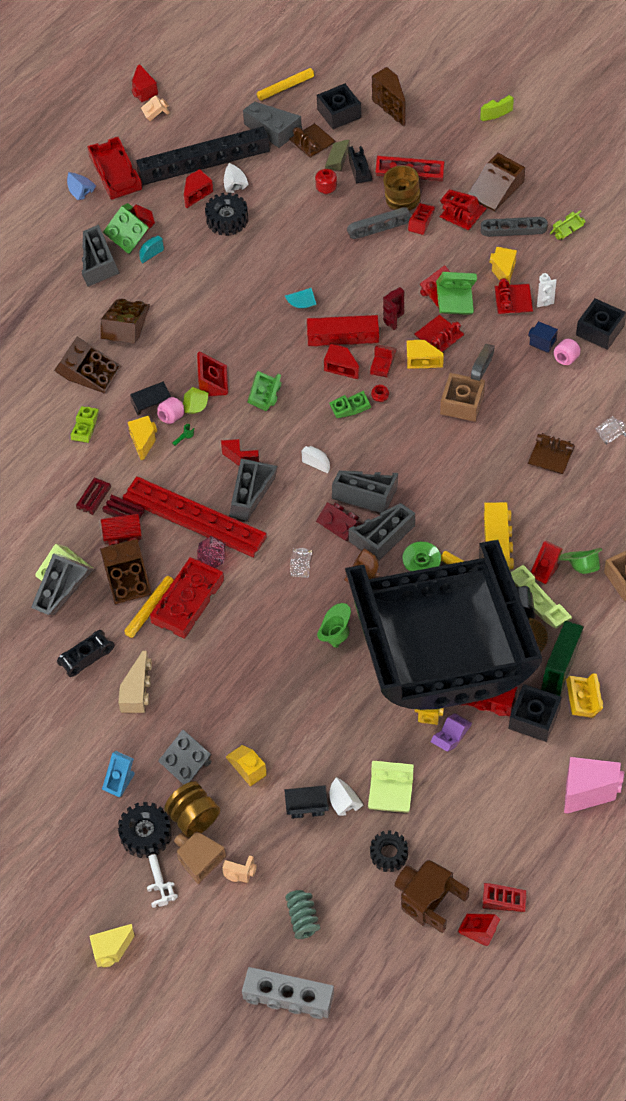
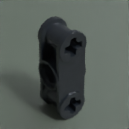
M97 630L70 650L62 653L57 659V664L67 671L66 674L69 677H74L101 657L109 654L115 644L105 637L103 630Z

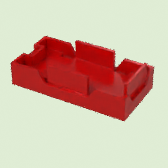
M118 136L108 139L107 143L100 145L96 143L87 146L89 157L111 200L142 190L141 180L136 170L133 169Z
M190 557L150 614L151 623L162 629L171 630L173 634L185 639L195 625V621L199 619L209 604L211 594L215 595L224 582L223 572Z

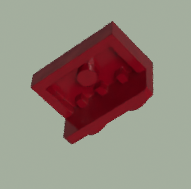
M401 287L383 297V321L393 330L397 329V318L404 315L405 291Z
M327 502L316 522L348 542L349 528L363 524L358 521L360 517L352 512L347 514L343 511L344 507L336 502L334 505Z

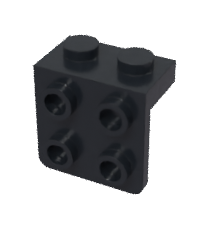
M326 785L284 789L286 813L291 815V819L303 818L304 813H312V817L324 816V811H329Z

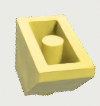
M132 924L90 935L97 967H110L115 962H119L135 936Z

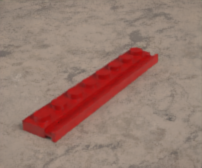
M137 476L128 487L126 494H123L124 500L141 506L144 510L253 558L256 551L259 550L267 538V533Z

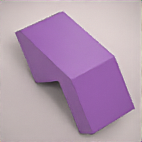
M454 713L447 717L442 730L433 735L431 743L449 752L458 745L472 723Z

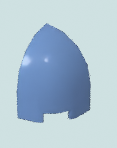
M68 172L67 185L69 191L77 200L85 199V195L94 191L96 185L88 178Z

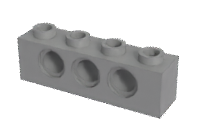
M248 967L242 996L250 1004H267L272 1009L284 1008L294 1014H301L302 1012L310 1014L313 1018L322 1019L323 1017H329L334 997V986ZM264 987L272 988V990L268 993H263L261 991ZM290 991L293 995L285 998L282 996L283 993ZM312 996L315 999L308 1003L304 1001V998Z

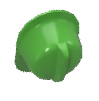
M602 548L564 553L560 555L559 560H569L574 570L579 573H592L600 569L598 553L602 551Z
M339 603L328 610L317 633L320 641L328 642L337 648L348 638L350 634L348 622L351 616V608L347 604Z

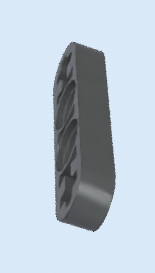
M408 208L396 209L353 222L347 227V232L350 238L358 239L407 224L412 215Z
M543 217L487 219L482 221L480 231L482 235L487 237L543 234L547 231L548 222ZM521 224H524V225H526L527 227H526V228H520V227H518V226L521 225ZM507 225V226H509L510 228H509V229H503V228H501V226Z
M484 345L473 365L471 379L481 381L492 361L494 345Z

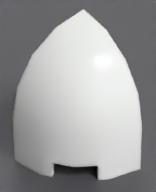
M229 163L224 174L226 192L234 193L235 190L245 189L248 186L245 174L238 167Z
M306 446L302 450V462L325 473L329 472L330 461L324 452L313 446Z
M336 777L329 791V799L336 813L344 816L346 811L351 809L357 811L360 809L363 803L348 784Z

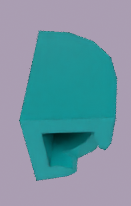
M157 235L148 239L141 246L139 259L142 264L164 250L163 239Z
M312 288L285 296L286 300L297 308L317 305Z

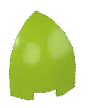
M192 387L184 394V412L187 414L201 412L206 407L209 393Z

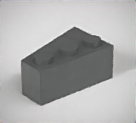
M255 101L243 110L244 125L250 129L264 126L269 142L278 148L294 136L293 129L295 127L302 129L301 116Z
M96 225L83 231L82 276L89 287L119 274V271L100 226Z
M241 459L229 517L248 521L275 480L278 466Z
M400 503L381 512L380 516L372 520L370 518L365 520L364 524L349 528V542L361 551L364 548L369 550L380 561L415 527V513Z
M53 553L31 608L47 615H55L94 569L61 554Z

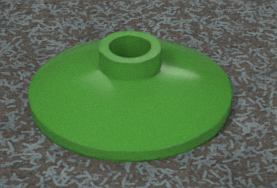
M415 542L405 549L402 559L408 571H416L439 566L441 554L438 548L431 543Z

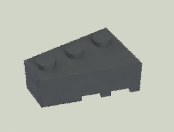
M339 470L332 483V499L381 513L388 509L398 486V473L381 475V472H375L374 475L363 474V471Z

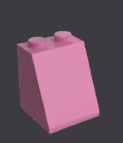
M570 757L564 813H572L616 800L617 793H621L624 779V771H620L621 763Z

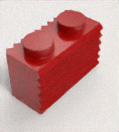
M139 514L101 519L103 541L108 546L138 539L139 542L142 539Z

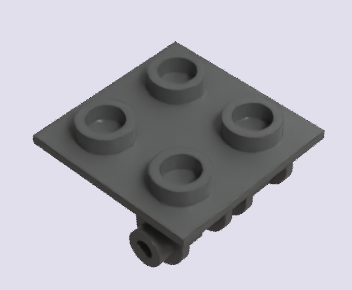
M183 729L158 762L181 783L186 784L191 782L202 766L208 767L211 764L210 756L212 754Z

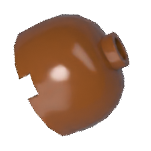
M364 548L353 566L365 565L368 578H378L380 575L377 572L379 561L372 552Z

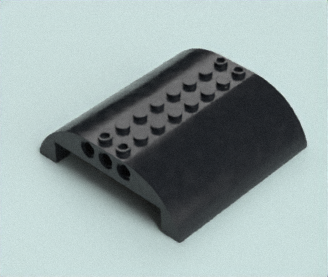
M499 540L479 543V559L369 579L365 565L345 568L381 693L390 702L400 707L416 710H433L490 699L522 684L542 663V655Z

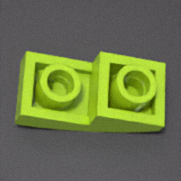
M508 95L498 103L491 100L481 107L480 120L496 119L513 110L514 98Z
M81 406L76 416V424L71 432V440L89 443L95 428L99 409Z

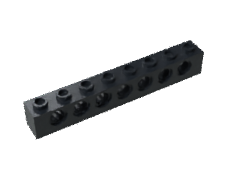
M264 126L137 159L138 175L142 185H147L192 173L199 169L203 170L270 152L269 137Z

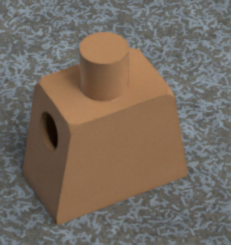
M195 832L190 838L180 833L174 840V843L180 847L176 852L179 862L197 884L226 858L223 846L199 832Z

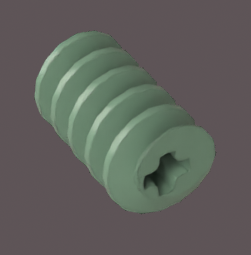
M303 890L291 891L285 896L287 907L290 909L289 916L291 917V924H293V932H295L294 936L296 939L308 938L320 930V925L315 924L318 922V917L314 916L316 909H312L314 902L309 901L313 896L311 893H305Z

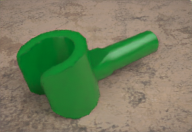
M185 424L183 433L172 444L176 446L183 439L192 438L195 428L190 430V424Z

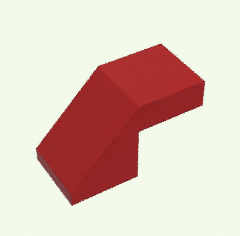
M239 439L221 440L222 454L236 465H240L241 459L260 462L259 451H241Z

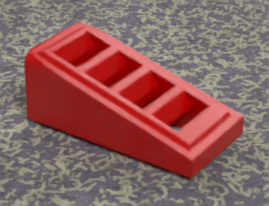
M450 189L440 200L442 204L451 203L455 208L460 207V210L464 209L473 214L479 208L476 196Z
M419 203L409 219L408 231L423 235L427 230L436 207Z
M484 883L482 908L525 912L526 890ZM490 894H494V900L490 899ZM499 894L503 895L502 901H498ZM507 895H511V903L507 902ZM516 896H520L519 905L515 904Z

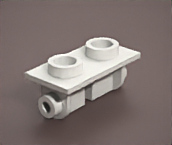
M543 273L539 277L537 308L554 304L556 279L551 280L548 274Z

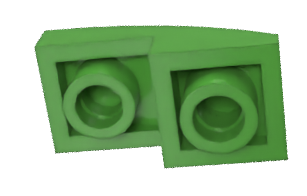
M364 391L349 398L344 395L329 403L336 418L351 416L372 408Z

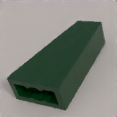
M569 621L564 622L546 664L541 690L561 697L581 642L584 626Z

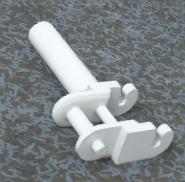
M152 854L148 858L155 884L149 885L147 891L150 892L154 888L155 891L159 890L162 895V899L151 903L152 907L155 908L157 904L159 907L167 905L168 901H174L178 898V895L173 892L174 882L164 884L157 855ZM165 889H168L169 891L168 896H165L164 894Z

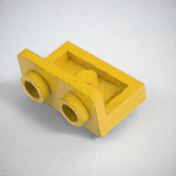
M592 673L588 678L569 676L566 679L572 715L590 718L596 716L603 709V700L601 699L600 683L598 682L597 674Z

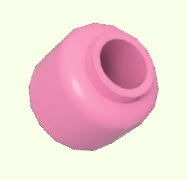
M572 339L562 340L554 349V357L562 365L572 364L580 355V347Z
M169 397L158 405L157 415L162 422L172 424L183 417L184 405L177 398Z

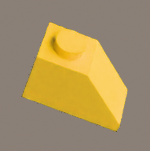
M496 247L495 253H491L490 263L492 264V272L499 280L505 278L510 284L516 264L517 250Z
M425 340L406 341L407 369L443 367V353Z
M149 416L127 422L130 436L140 460L145 459L156 441L155 433L157 428L155 422L150 421Z
M241 745L226 756V759L250 787L267 775L265 763L253 749Z

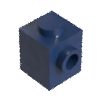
M538 321L536 326L531 327L529 331V345L549 353L557 341L558 329Z

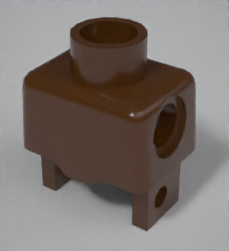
M431 860L425 861L418 871L406 865L398 875L394 885L402 891L401 909L403 912L422 926L427 923L441 933L446 929L447 920L434 911L448 892L464 902L469 898V888L455 880L453 872Z

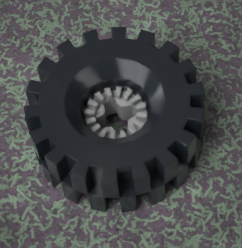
M229 192L228 195L221 193V196L215 195L214 199L210 198L209 203H206V223L208 228L212 229V232L216 233L218 231V235L225 233V236H229V233L234 235L237 230L241 232L242 227L245 228L247 226V203L244 201V198H239L238 194L232 196V193Z
M143 802V806H139V803L134 804V809L131 806L128 807V813L123 812L121 815L122 820L119 819L118 833L126 851L129 850L132 856L137 853L138 858H142L143 854H146V858L151 853L159 855V849L164 851L166 849L165 843L169 844L171 841L172 831L168 814L164 813L161 806L157 809L155 803H152L151 806L148 805V802ZM146 827H147V830H149V831H148L147 835H146V834L144 835L143 832H142V831H143L142 828H146Z

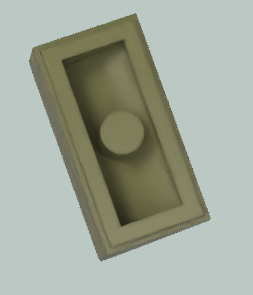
M350 140L333 144L325 165L326 169L342 170L348 154V147H350Z

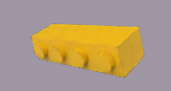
M507 502L484 503L485 542L499 540L509 570L514 569V559L510 558V553H513V542H509V537H512V526H508V521H511V510H508Z

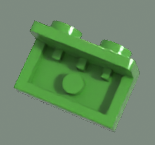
M257 371L247 403L265 411L270 406H274L278 398L276 392L279 391L282 384L280 382L281 375L277 374L273 378Z

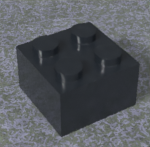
M346 83L316 95L317 110L332 129L361 118V102Z
M594 298L577 322L576 336L608 350L625 326L626 312Z
M523 684L511 712L508 729L547 742L560 711L562 697Z

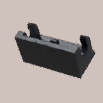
M353 146L348 147L349 163L356 184L372 181L371 172L362 146L359 147L360 151L355 153Z
M164 381L130 394L131 404L137 415L141 414V410L162 403L171 397Z

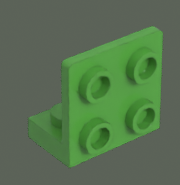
M129 203L121 206L102 232L128 254L132 252L149 229L146 224L130 212L133 207Z
M442 272L436 281L440 313L472 315L474 313L471 287L477 281V274Z

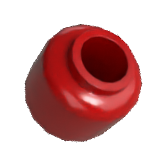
M331 169L319 170L315 176L316 189L323 194L334 192L337 187L336 173Z

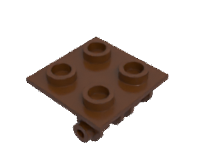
M315 123L303 131L300 127H295L293 129L294 136L289 139L310 158L336 142Z
M544 433L538 434L537 442L528 464L564 474L575 445L571 444V441H560V438L556 440L554 436L550 438L551 436L544 435Z

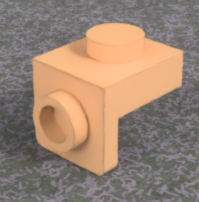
M156 95L141 107L149 121L153 120L162 111L167 115L170 113L167 108L169 106L163 98L160 100Z
M250 855L245 866L225 860L222 867L223 874L230 881L248 883L250 876H254L257 865L254 864V857Z

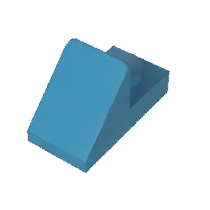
M118 751L113 752L102 790L120 798L135 772L131 771L134 759Z

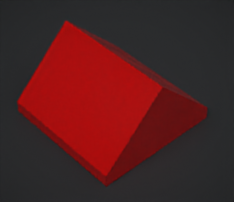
M199 351L197 353L199 389L209 393L208 396L227 395V365Z

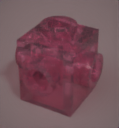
M210 536L199 543L197 560L214 568L222 565L225 560L226 544Z

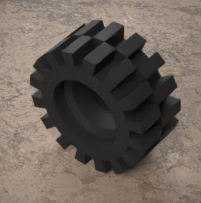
M388 830V834H385L384 831L381 832V836L377 834L375 840L372 839L370 845L372 863L374 865L377 864L379 870L382 867L384 872H387V869H390V872H394V868H397V870L401 869V865L404 866L408 859L407 841H404V836L401 835L399 837V833L396 831L392 834L391 830ZM386 845H392L397 849V854L394 857H385L382 855L381 849Z

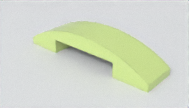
M524 565L511 572L516 587L528 586L533 595L535 613L543 621L557 629L565 621L572 619V616L560 604L556 605L535 582V577Z

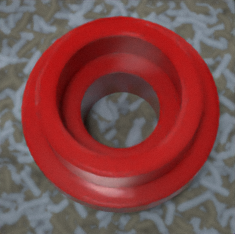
M376 385L371 391V397L377 402H383L389 398V390L384 385Z

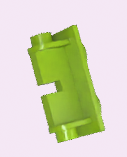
M580 210L577 213L571 212L565 217L566 220L556 222L550 235L555 232V237L558 240H563L572 233L569 227L573 232L583 227L585 219L579 216L582 211Z

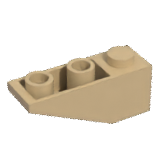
M142 651L120 685L119 707L121 713H145V705H149V693H146V690L150 688L148 670L152 668V660L148 658L147 651Z

